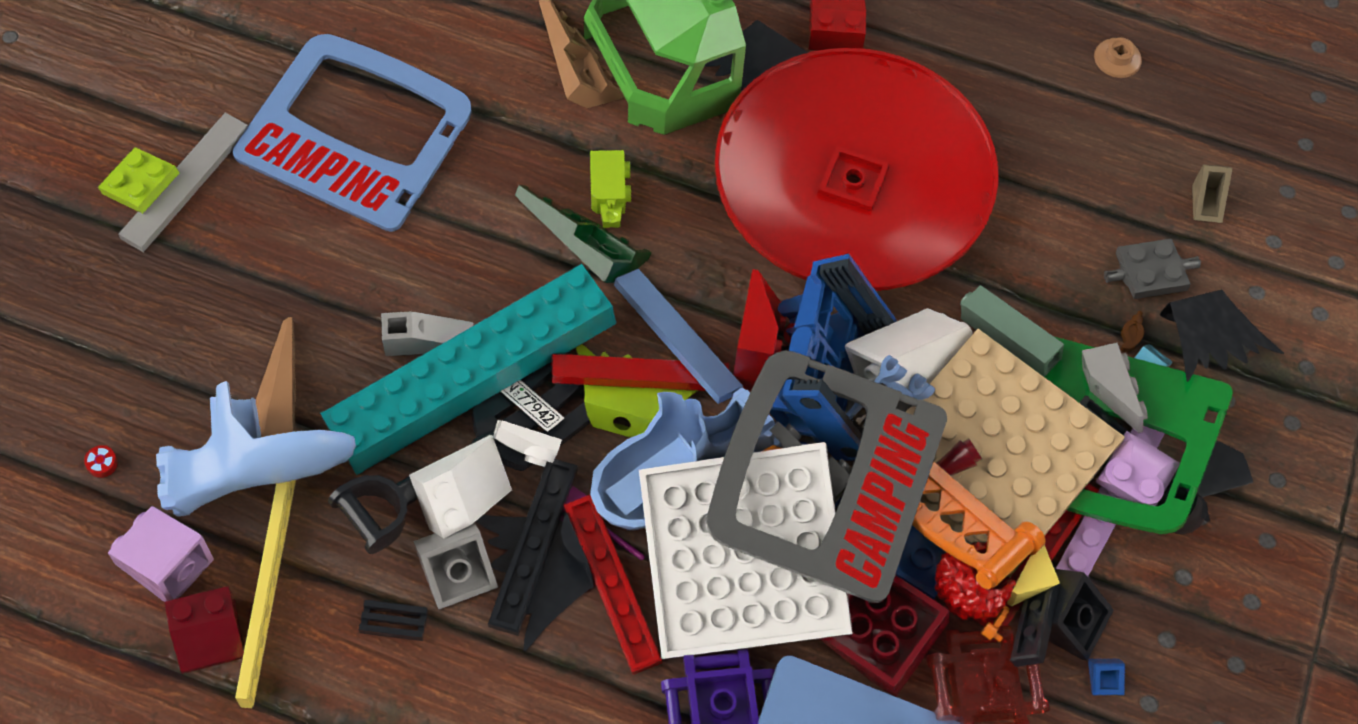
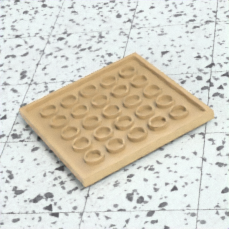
M980 329L974 332L930 383L935 388L934 393L929 398L923 399L940 406L947 414V422L934 462L939 461L960 440L963 442L969 438L982 457V460L976 463V467L951 475V477L1013 530L1022 522H1031L1045 536L1125 439V436ZM912 406L906 412L913 415L916 407ZM922 494L920 502L926 503V507L930 511H938L940 494ZM962 513L940 516L944 523L950 524L953 531L962 532ZM986 534L964 537L965 541L969 544L973 542L986 543L988 538ZM1023 561L1011 573L1007 575L1009 578L1023 563Z

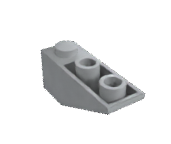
M412 311L381 313L382 342L385 356L425 354L474 326V324L469 321Z
M1118 343L1082 350V369L1090 391L1138 433L1143 432V420L1148 418L1144 402H1139L1136 395L1139 394L1135 377H1130L1128 374L1130 364L1127 354H1121Z

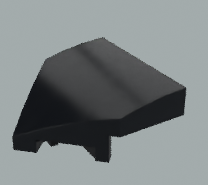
M1218 440L1216 441L1197 492L1202 497L1254 483L1243 453Z

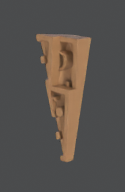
M539 0L567 100L585 108H591L622 99L624 95L621 89L614 86L611 82L613 75L608 70L603 72L598 62V55L578 29L568 26L565 22L568 17L565 12L560 11L558 13L553 0Z
M292 317L285 319L281 325L256 398L261 437L295 432L296 378L294 321Z

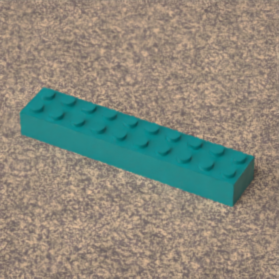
M580 264L320 414L329 431L344 432L354 436L356 447L348 462L356 475L550 363L552 354H565L616 324L613 306L585 267Z

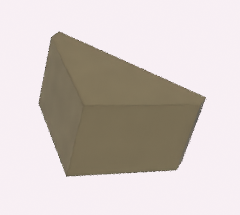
M1202 165L1192 185L1194 220L1223 223L1232 167Z

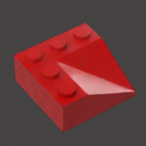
M752 269L734 368V376L743 385V388L751 392L766 360L773 354L781 352L783 340L777 339L778 333L784 334L787 318L781 316L778 311L781 301L759 270Z

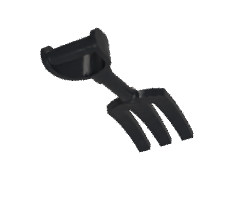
M551 362L522 378L521 381L531 390L535 391L552 376ZM558 383L540 397L553 409L559 411L584 388V385ZM501 391L474 406L472 425L476 438L472 440L471 444L489 435L493 436L497 419L516 406ZM584 402L566 415L565 419L548 432L544 430L541 433L562 439L560 446L566 443L590 424V418L587 416ZM521 409L501 420L533 431L540 426ZM494 439L503 465L519 471H524L534 465L524 461L526 454L520 453ZM364 475L352 479L337 488L330 495L328 503L332 508H340L366 541L365 550L368 554H375L391 545L400 537L405 525L407 506L418 500L409 476L395 484L392 480L379 475ZM362 496L383 498L394 507L398 517L389 526L381 529L357 498Z

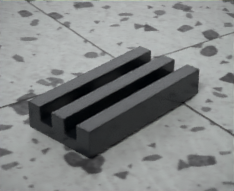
M364 600V610L358 629L359 633L423 641L428 615L427 607ZM371 611L417 616L420 619L371 613ZM369 621L416 626L418 630L368 625Z

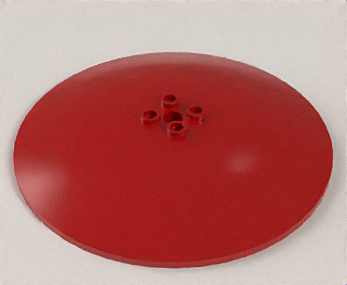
M833 48L813 51L785 60L766 70L754 79L730 106L722 122L715 150V175L718 191L724 208L736 229L759 254L771 263L806 281L807 277L811 274L814 261L850 254L876 291L901 288L928 279L954 264L977 241L986 227L997 196L999 176L995 147L984 121L974 106L957 88L934 71L904 57L877 50ZM849 175L858 176L861 181L858 183H851L847 180L846 177Z

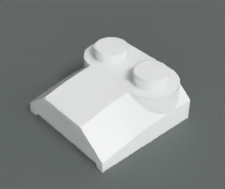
M497 420L493 438L502 444L526 454L524 461L545 467L547 461L553 463L562 439Z

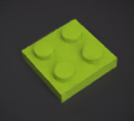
M135 147L98 188L103 195L143 214L180 173L176 166Z

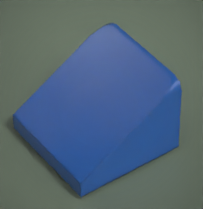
M1116 658L1088 660L1092 695H1125V663Z

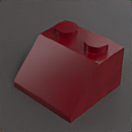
M229 586L164 602L169 633L182 674L243 659L244 643L236 600Z

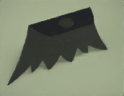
M757 19L742 31L746 50L741 91L766 70L785 60L808 52ZM733 53L707 62L704 67L721 65L715 76L731 74Z
M1222 289L1169 302L1160 313L1161 317L1176 322L1183 351L1187 382L1192 377L1199 358L1204 367L1208 368L1209 353L1223 369H1226L1228 365L1227 350L1240 361L1248 363L1243 345L1257 354H1260L1254 343L1273 352L1284 354L1282 350L1249 321Z
M566 512L562 513L564 520L563 522L559 521L526 614L532 613L525 634L524 652L561 612L594 587L588 561ZM482 515L476 520L481 526L500 535L488 540L489 544L497 548L508 549L507 552L491 563L493 569L507 572L527 517Z

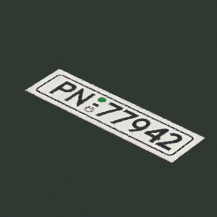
M521 380L501 391L547 432L565 419Z

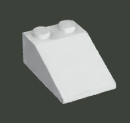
M492 435L409 475L429 529L443 539L472 525L512 491Z

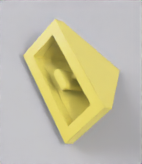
M1045 545L1035 555L1029 557L1007 604L1014 606L1060 584Z

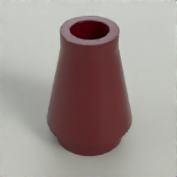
M968 438L963 442L960 440L936 464L951 476L976 467V463L982 460V457Z

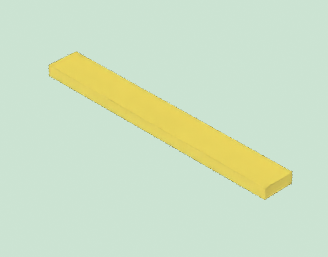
M296 480L276 483L235 696L241 708L254 707Z

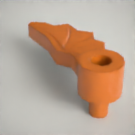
M1005 606L997 615L998 617L994 620L993 625L988 622L981 634L989 640L994 638L1000 642L1003 637L997 631L1009 613L1010 608Z

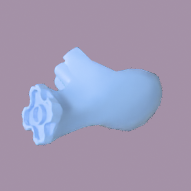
M225 381L217 385L216 397L210 398L212 435L208 442L202 448L191 451L176 449L173 446L159 448V453L156 454L157 467L161 477L160 484L157 485L158 498L161 501V507L165 510H173V514L177 517L190 515L191 512L202 505L233 491L260 485L285 483L321 474L332 467L346 462L353 455L356 447L355 438L344 432L327 430L297 431L261 437L256 399L252 397L246 400L231 399L229 383Z
M741 387L733 393V397L724 411L709 417L703 415L702 406L696 399L684 400L682 395L674 392L657 393L659 411L652 419L646 431L627 439L610 451L593 471L590 495L598 514L610 524L634 531L646 528L639 470L725 457L732 434L750 392ZM768 415L753 453L761 452L772 445L782 447L779 440L770 431L775 425L770 415Z

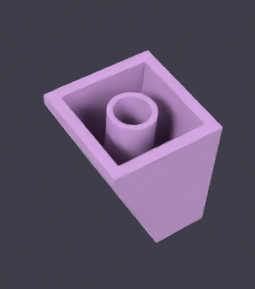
M153 506L137 516L129 531L125 535L119 536L113 542L111 550L108 552L115 565L164 602L179 598L214 560L203 536Z

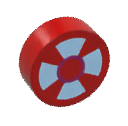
M100 445L91 448L86 453L84 464L92 476L104 478L116 470L118 459L110 447Z

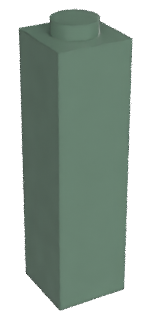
M980 285L973 293L970 291L963 297L960 303L961 319L975 330L980 329L1043 377L1062 359L1064 344L983 286Z

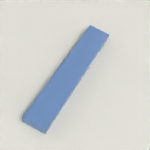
M639 269L615 279L614 286L717 404L732 398L733 393L743 387Z

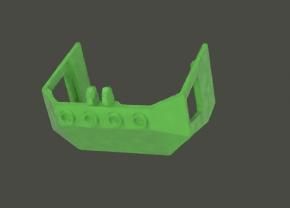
M732 0L591 1L584 16V38L586 40L593 36L628 102V123L636 126L643 124L652 127L654 132L665 135L728 112L732 103L741 93L746 43L737 9ZM629 6L655 55L689 65L669 100L637 89L600 20L603 14ZM733 53L731 76L728 79L692 91L707 62Z

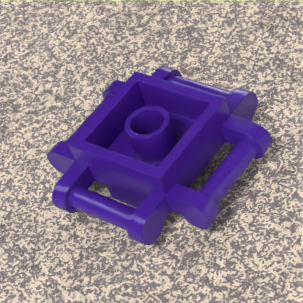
M737 649V653L700 657H694L693 654L684 655L683 662L686 677L661 681L662 693L666 696L669 724H682L678 692L685 690L688 692L691 724H758L759 716L754 683L761 684L763 701L765 703L775 670H752L748 650ZM739 666V668L696 672V670Z

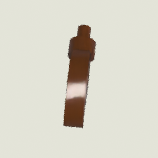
M1138 311L1136 315H1133L1132 319L1121 330L1124 342L1120 348L1122 352L1132 351L1143 338L1144 328L1142 323L1144 319L1142 318V311Z

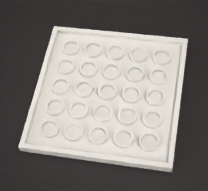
M822 442L753 453L740 492L736 519L742 524L807 549H817L823 541L836 513L826 443ZM724 457L639 470L662 659L853 634L846 592L723 546L710 535L706 524V517Z

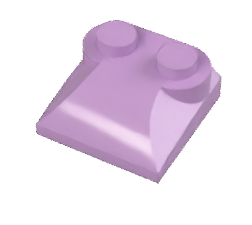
M1126 431L1124 441L1111 455L1096 483L1124 500L1156 506L1180 463Z

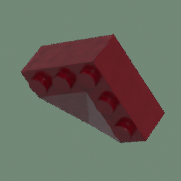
M895 575L889 594L882 602H869L847 593L853 634L819 639L867 679L896 697L948 625L949 610Z

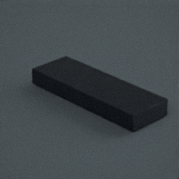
M1060 584L1024 600L1010 659L1015 667L1044 663Z

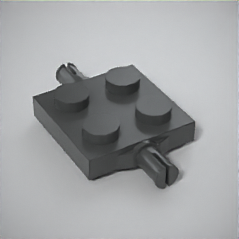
M1172 238L1117 247L1115 253L1120 269L1104 271V279H1106V283L1119 280L1124 281L1129 287L1133 299L1188 291L1191 285L1185 270L1200 268L1201 261L1198 256L1182 259L1175 248Z

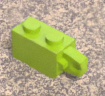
M624 150L590 151L591 209L595 213L601 214L603 228H619L622 213H625L626 202H631V185H625V178H630V161H624Z

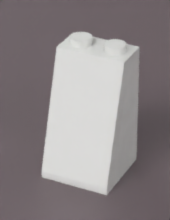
M927 308L889 326L847 343L845 348L854 374L871 381H875L879 376L881 363L884 358L891 355L899 361V365L907 370L906 375L896 382L909 389L910 380L917 373L927 379L926 382L930 384L973 333L966 323L959 322L943 313Z

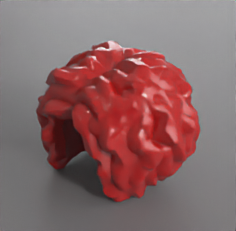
M987 542L971 543L977 552L986 553ZM947 552L940 556L941 561L936 568V585L934 588L938 593V597L946 603L947 609L961 619L974 618L981 621L990 618L996 619L999 612L1007 605L1006 602L1011 597L1016 581L1010 579L1004 583L1000 582L994 588L985 589L978 584L976 580L978 571L974 567L967 565Z

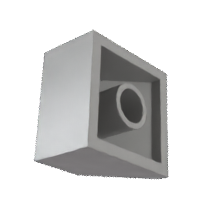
M475 523L445 539L434 533L413 541L438 610L498 588L481 533Z

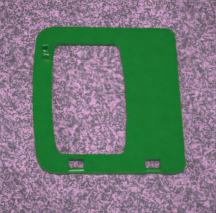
M1055 337L1064 344L1062 359L1045 378L1078 403L1087 395L1110 416L1122 419L1089 389L1082 369V350L1095 347ZM1127 356L1130 364L1128 374L1130 377H1135L1138 385L1139 394L1136 395L1139 402H1144L1148 418L1143 420V426L1165 433L1186 443V449L1169 494L1163 505L1153 506L1083 489L1067 510L1129 528L1157 534H1169L1182 528L1189 517L1192 504L1231 404L1233 390L1225 382L1195 374L1187 382L1184 371ZM1208 410L1218 412L1215 423L1204 421ZM1179 486L1189 489L1185 501L1175 498Z

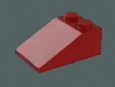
M810 0L808 50L863 48L866 35L865 0Z

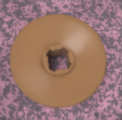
M1126 38L1107 39L1101 42L1094 52V59L1099 69L1112 77L1125 78L1132 76L1138 72L1142 64V57L1138 48Z

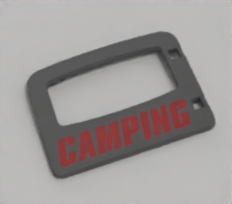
M786 350L773 354L766 360L732 434L706 517L708 532L715 541L723 546L869 602H882L889 594L947 422L945 410L940 406L907 396L898 390L829 364L825 365L797 352ZM807 366L825 373L822 380H824L835 395L864 406L867 412L857 455L840 504L823 541L814 550L740 523L736 519L739 496L751 457L765 421L786 379L799 380L800 382L801 380L806 382L807 380L812 382L817 380L819 382V379L805 374ZM901 401L916 407L914 414L896 409L898 402Z

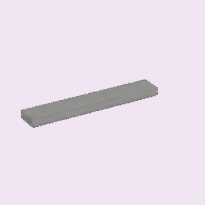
M224 113L178 165L177 169L180 174L143 214L137 212L119 233L120 239L144 253L233 150L248 125Z

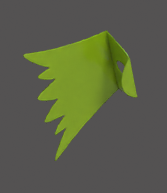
M583 344L576 347L578 355L595 356ZM602 352L601 356L609 357L608 354ZM629 354L624 356V358H632ZM584 385V403L587 416L590 418L589 421L593 427L627 437H634L646 431L652 419L659 411L657 393L674 392L682 395V398L687 400L698 390ZM616 417H624L629 420L631 426L613 423V420Z

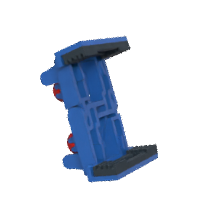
M850 254L814 261L811 274L807 277L803 294L785 299L778 306L779 313L787 317L790 322L784 331V339L790 344L789 351L797 352L825 365L829 364L853 374L854 371L845 345L897 322L894 315ZM834 306L838 312L836 314L831 315ZM807 366L805 374L819 379V382L817 380H813V382L811 380H807V382L801 380L800 382L799 380L786 379L770 410V415L776 420V423L779 421L784 427L790 424L799 434L812 437L816 443L825 442L827 452L835 460L855 461L863 430H858L845 414L848 400L835 395L824 380H822L825 373Z

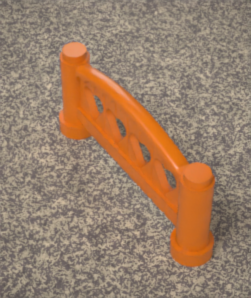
M933 461L923 494H940L938 511H930L926 507V503L919 502L912 526L945 552L974 567L978 571L976 580L981 587L985 589L994 588L1028 555H1035L1045 545V536L1031 522H1022L1013 530ZM962 513V532L953 531L950 524L944 523L940 516ZM986 534L988 536L986 553L977 552L974 545L968 544L964 537Z

